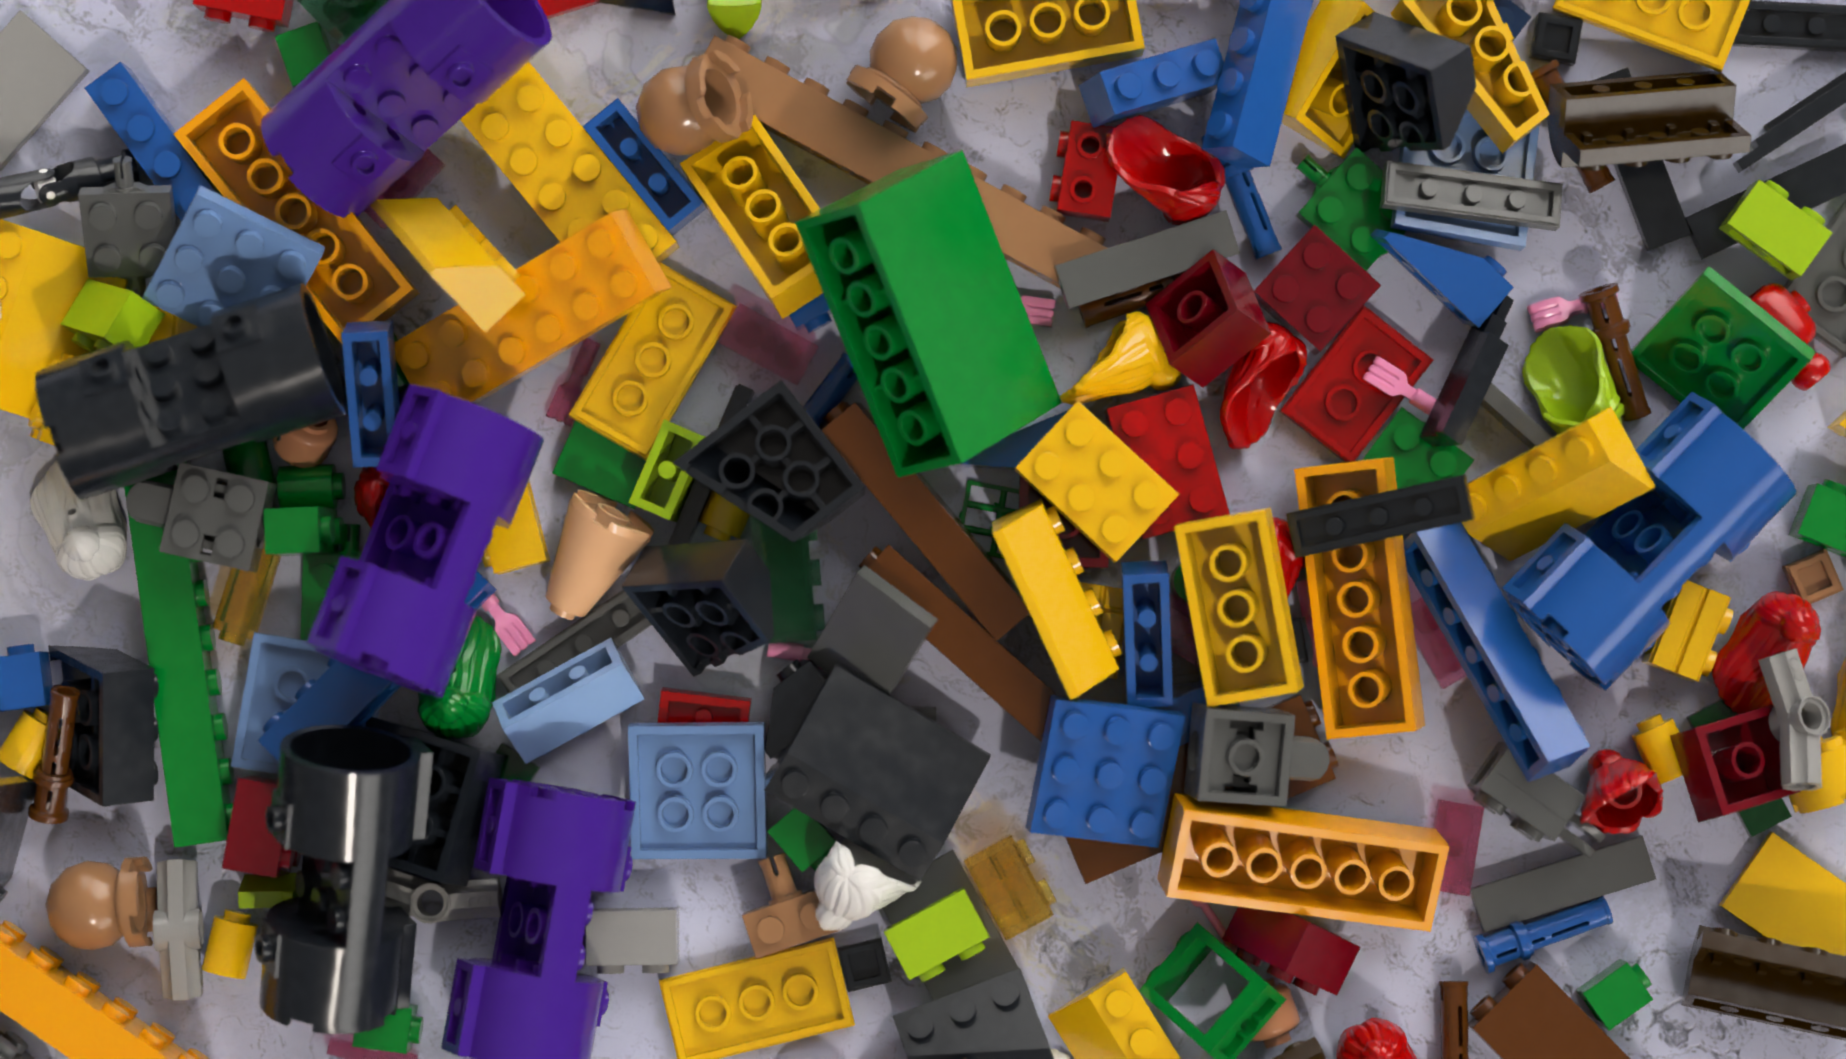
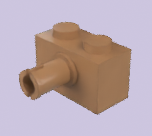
M785 852L773 856L779 874H775L770 857L757 861L761 867L771 900L767 901V905L746 911L742 915L756 959L840 931H825L819 926L815 912L820 902L816 891L812 889L802 893V890L796 889Z

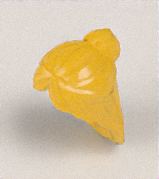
M1141 311L1126 313V319L1119 321L1112 329V334L1106 342V346L1098 354V359L1091 369L1071 389L1060 396L1062 403L1074 405L1079 401L1081 404L1105 397L1137 393L1148 386L1158 391H1165L1174 387L1182 377L1181 372L1169 364L1150 316Z

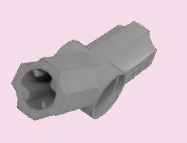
M1797 648L1758 661L1774 705L1769 714V727L1773 736L1780 742L1782 789L1812 791L1822 788L1820 735L1827 732L1831 716L1827 704L1820 697L1812 695Z
M184 859L157 862L156 892L158 910H155L153 914V942L155 950L159 951L162 997L172 1001H183L200 997L203 994L200 949L203 948L204 923L202 910L198 908V862L196 860Z
M389 866L387 868L384 906H400L409 916L415 917L423 923L432 924L440 921L501 917L502 888L499 877L470 879L466 887L431 881ZM427 890H435L443 897L444 905L439 914H430L423 908L422 896Z

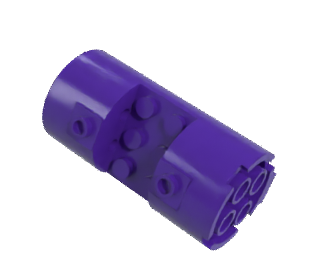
M388 0L331 55L327 56L263 116L261 131L266 146L272 156L282 155L287 166L293 172L289 177L290 181L310 200L324 210L342 218H345L350 212L359 216L420 161L424 152L476 104L485 102L550 43L552 32L549 21L537 0Z
M410 384L376 470L382 472L381 477L389 482V486L359 560L344 556L340 557L306 643L313 645L316 651L355 669L393 681L399 686L442 698L477 612L473 607L464 603L467 593L475 582V573L484 550L492 539L494 525L505 528L511 526L544 439L524 425L494 411L450 396L437 389Z
M489 777L473 868L507 876L501 905V917H499L492 959L470 958L468 960L457 958L441 1049L459 1057L473 1059H591L596 1027H600L602 1015L607 1011L609 993L607 981L577 972L582 968L585 960V947L582 941L585 925L590 923L593 915V902L590 899L591 891L624 892L625 882L631 876L633 861L630 855L632 847L629 846L636 801L602 794L601 796L597 793L558 785Z

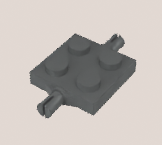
M118 156L112 159L115 173L114 183L105 187H81L78 194L88 277H119L127 279L128 290L133 291L142 298L146 289L145 279L153 276L177 230L172 185L149 186L140 182H134L132 158L125 156L122 162V156Z

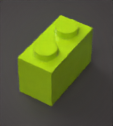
M1759 179L1748 186L1719 229L1792 281L1803 275L1833 232L1823 226L1826 220L1816 211L1805 206L1800 209L1787 200L1789 193L1780 185L1770 180L1764 183Z
M88 278L61 325L74 333L71 340L75 344L89 352L126 340L130 341L135 348L148 344L165 314L131 290Z
M664 419L628 503L677 523L695 479L672 463L703 440L705 436Z
M964 886L884 929V934L908 979L911 980L919 976L921 982H925L945 971L943 962L959 955L960 959L964 961L983 951L985 946L982 941L990 937Z

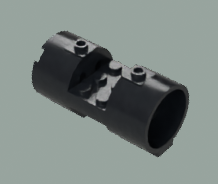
M301 283L215 311L211 318L212 324L200 326L135 348L130 341L126 340L49 365L37 371L35 386L45 428L49 427L52 440L58 451L55 454V458L74 494L81 500L177 470V464L250 440L260 443L348 414L345 381L340 372L320 312L307 287Z
M322 725L296 730L286 735L281 741L277 788L273 789L272 805H269L266 809L265 821L268 832L274 836L284 849H290L303 855L302 870L297 871L295 877V888L299 897L290 898L272 906L267 912L266 917L262 918L261 935H257L255 939L256 958L258 962L262 963L259 1005L268 1017L278 1023L287 1026L291 1023V1019L313 1024L312 1032L352 1034L384 1026L385 1016L389 1014L396 1015L397 1009L409 1008L417 923L400 906L386 907L384 906L388 859L406 852L411 847L413 840L425 839L433 752L417 737H402L388 731L363 726Z

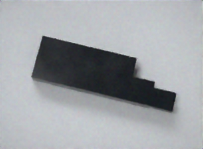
M1846 72L1765 124L1763 127L1767 132L1751 142L1753 151L1733 163L1737 172L1740 173L1845 104Z
M1509 296L1503 299L1479 328L1471 326L1419 438L1431 446L1463 444L1509 346L1500 339L1507 324L1505 319L1514 302Z

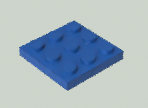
M1051 695L1025 828L1030 833L1159 848L1185 716L1177 711L1077 698L1070 700L1069 697Z

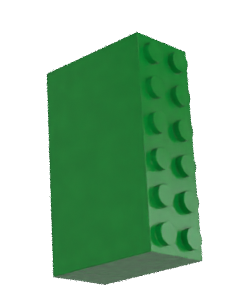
M963 150L898 169L795 222L897 478L961 464L1062 404Z

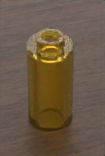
M263 548L257 573L230 567L212 628L220 630L218 639L240 646L245 645L246 638L253 640L254 632L259 630L281 556L266 555L265 548Z

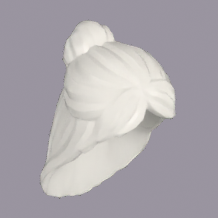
M56 460L46 472L45 477H42L39 484L35 487L30 499V505L33 515L46 533L49 544L55 553L58 566L73 578L86 581L115 572L123 565L127 554V523L121 512L116 490L81 500L70 488Z
M846 838L842 844L839 842L834 843L828 856L823 859L816 870L814 886L820 902L815 912L816 919L819 922V926L825 931L842 930L849 927L855 920L869 917L872 912L887 906L906 892L916 890L920 886L921 881Z

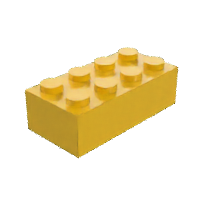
M950 0L966 88L1142 57L1145 49L1136 0Z
M753 115L750 130L741 133L737 139L724 143L715 140L713 144L701 152L693 154L680 163L691 186L703 201L705 207L782 320L823 293L795 224L796 221L820 210V208L756 115Z
M1271 507L1175 525V534L1207 707L1299 692L1304 685Z

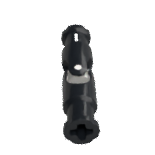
M127 148L121 151V155L95 160L93 157H88L58 165L53 169L43 168L0 177V220L50 208L61 202L79 201L78 194L81 187H105L114 183L115 173L112 159L118 156H122V162L125 156L132 158L134 182H140L135 158ZM31 184L37 198H21L23 190Z

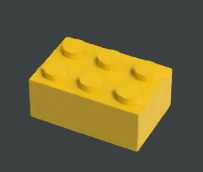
M1079 401L1069 409L1014 470L1052 506H1055L1057 511L1113 563L1119 560L1179 495Z

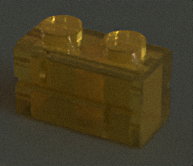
M1010 833L963 859L1005 940L1015 937L1054 915L1050 905L1056 903L1057 900L1045 878L1036 882L1028 866L1036 861L1023 838L1015 842Z

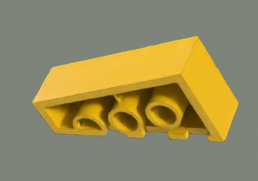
M1400 0L1390 13L1396 20L1470 45L1477 86L1467 106V110L1502 154L1534 130L1550 115L1525 61H1521L1512 42L1514 37L1508 24L1503 23L1493 0Z

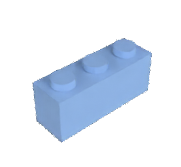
M609 638L492 702L503 731L525 764H528L580 734L588 732L611 717L628 710L631 706L645 698L633 672L612 638Z

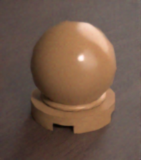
M909 16L893 20L877 34L869 51L870 67L864 68L855 65L846 79V84L871 106L878 99L894 111L889 119L905 129L916 133L919 127L928 119L927 114L922 110L921 104L937 100L952 84L957 69V48L949 33L940 24L929 18Z
M716 50L693 57L688 65L662 69L644 83L637 101L636 113L640 131L654 148L675 156L701 152L713 144L715 140L724 143L737 139L741 133L750 130L753 120V105L750 91L742 94L740 85L734 76L735 73L741 72L739 67L728 55Z
M147 857L125 858L120 870L110 863L85 861L67 867L51 884L45 904L49 924L58 938L74 948L88 950L112 946L123 936L129 947L152 946V939L147 937V933L153 932V914L155 910H158L157 887H147L145 872L153 869Z

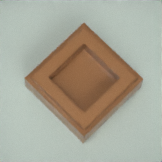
M1822 549L1782 566L1793 594L1806 599L1810 604L1844 590L1827 549Z

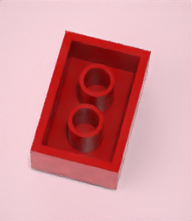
M1194 384L1106 408L1104 414L1109 430L1179 494L1139 537L1140 541L1175 532L1174 526L1180 523L1230 514Z

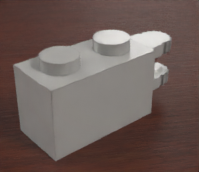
M679 907L594 908L590 923L585 925L586 950L584 962H586V966H597L598 974L624 973V965H642V973H668L669 965H677L680 962Z

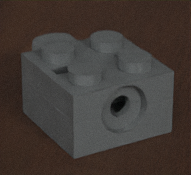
M180 463L174 485L151 480L138 482L128 492L126 507L129 515L137 522L164 528L159 552L257 573L265 541L264 509L272 508L277 484ZM217 481L226 482L227 486L217 484ZM202 548L212 550V553L203 552Z
M1192 703L1184 793L1198 801L1287 807L1289 780L1314 781L1322 778L1329 766V752L1326 746L1317 739L1309 736H1295V715L1284 710L1233 705L1207 707L1206 703ZM1225 786H1232L1234 790L1225 789Z
M1498 742L1467 785L1477 792L1473 797L1475 802L1493 814L1497 813L1502 816L1505 812L1514 818L1510 826L1531 841L1535 840L1539 843L1542 838L1555 841L1559 837L1586 857L1591 858L1595 850L1565 828L1567 823H1570L1598 843H1601L1606 836L1589 823L1580 824V816L1575 812L1586 798L1584 794L1554 773L1528 782L1505 742Z

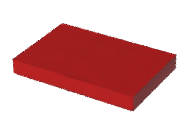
M1363 305L1279 412L1343 462L1355 461L1404 399V396L1401 394L1390 396L1362 379L1365 373L1369 372L1368 369L1373 364L1376 356L1381 357L1403 371L1407 376L1408 384L1412 387L1430 366L1433 359Z

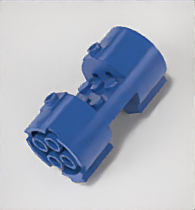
M1693 392L1636 449L1656 487L1605 513L1585 534L1564 523L1502 587L1510 599L1508 603L1545 644L1549 647L1552 646L1562 657L1569 661V666L1603 691H1606L1645 651L1649 650L1656 643L1657 638L1668 628L1670 622L1661 607L1668 600L1678 595L1682 585L1697 569L1705 566L1712 559L1714 553L1732 562L1738 554H1741L1749 547L1751 541L1797 493L1793 482L1785 471L1756 440L1723 414L1714 403Z

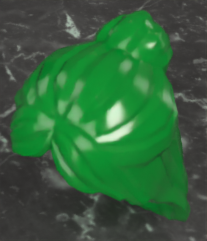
M475 615L443 697L438 698L418 692L419 704L417 711L423 725L437 736L447 739L474 737L483 729L489 719L493 706L492 702L496 699V672L502 647L500 638L493 627L485 622L481 616Z

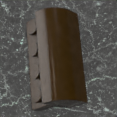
M1715 70L1550 84L1548 132L1554 157L1561 168L1578 166L1584 170L1598 171L1604 169L1605 165L1611 164L1642 167L1647 165L1648 161L1665 160L1671 163H1686L1690 161L1691 157L1707 156L1712 159H1729L1733 154L1750 152L1752 135L1733 120L1737 85L1724 74Z
M1699 925L1689 958L1681 1005L1846 1041V956L1828 953L1820 948L1786 944L1773 938H1758L1739 934L1727 928H1711Z

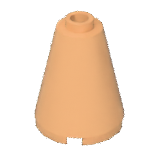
M578 490L577 493L574 492L569 500L545 595L546 599L551 603L550 610L568 620H573L575 616L585 617L650 542L654 529L648 522L631 510L627 516L616 509L618 503L609 498L585 490Z

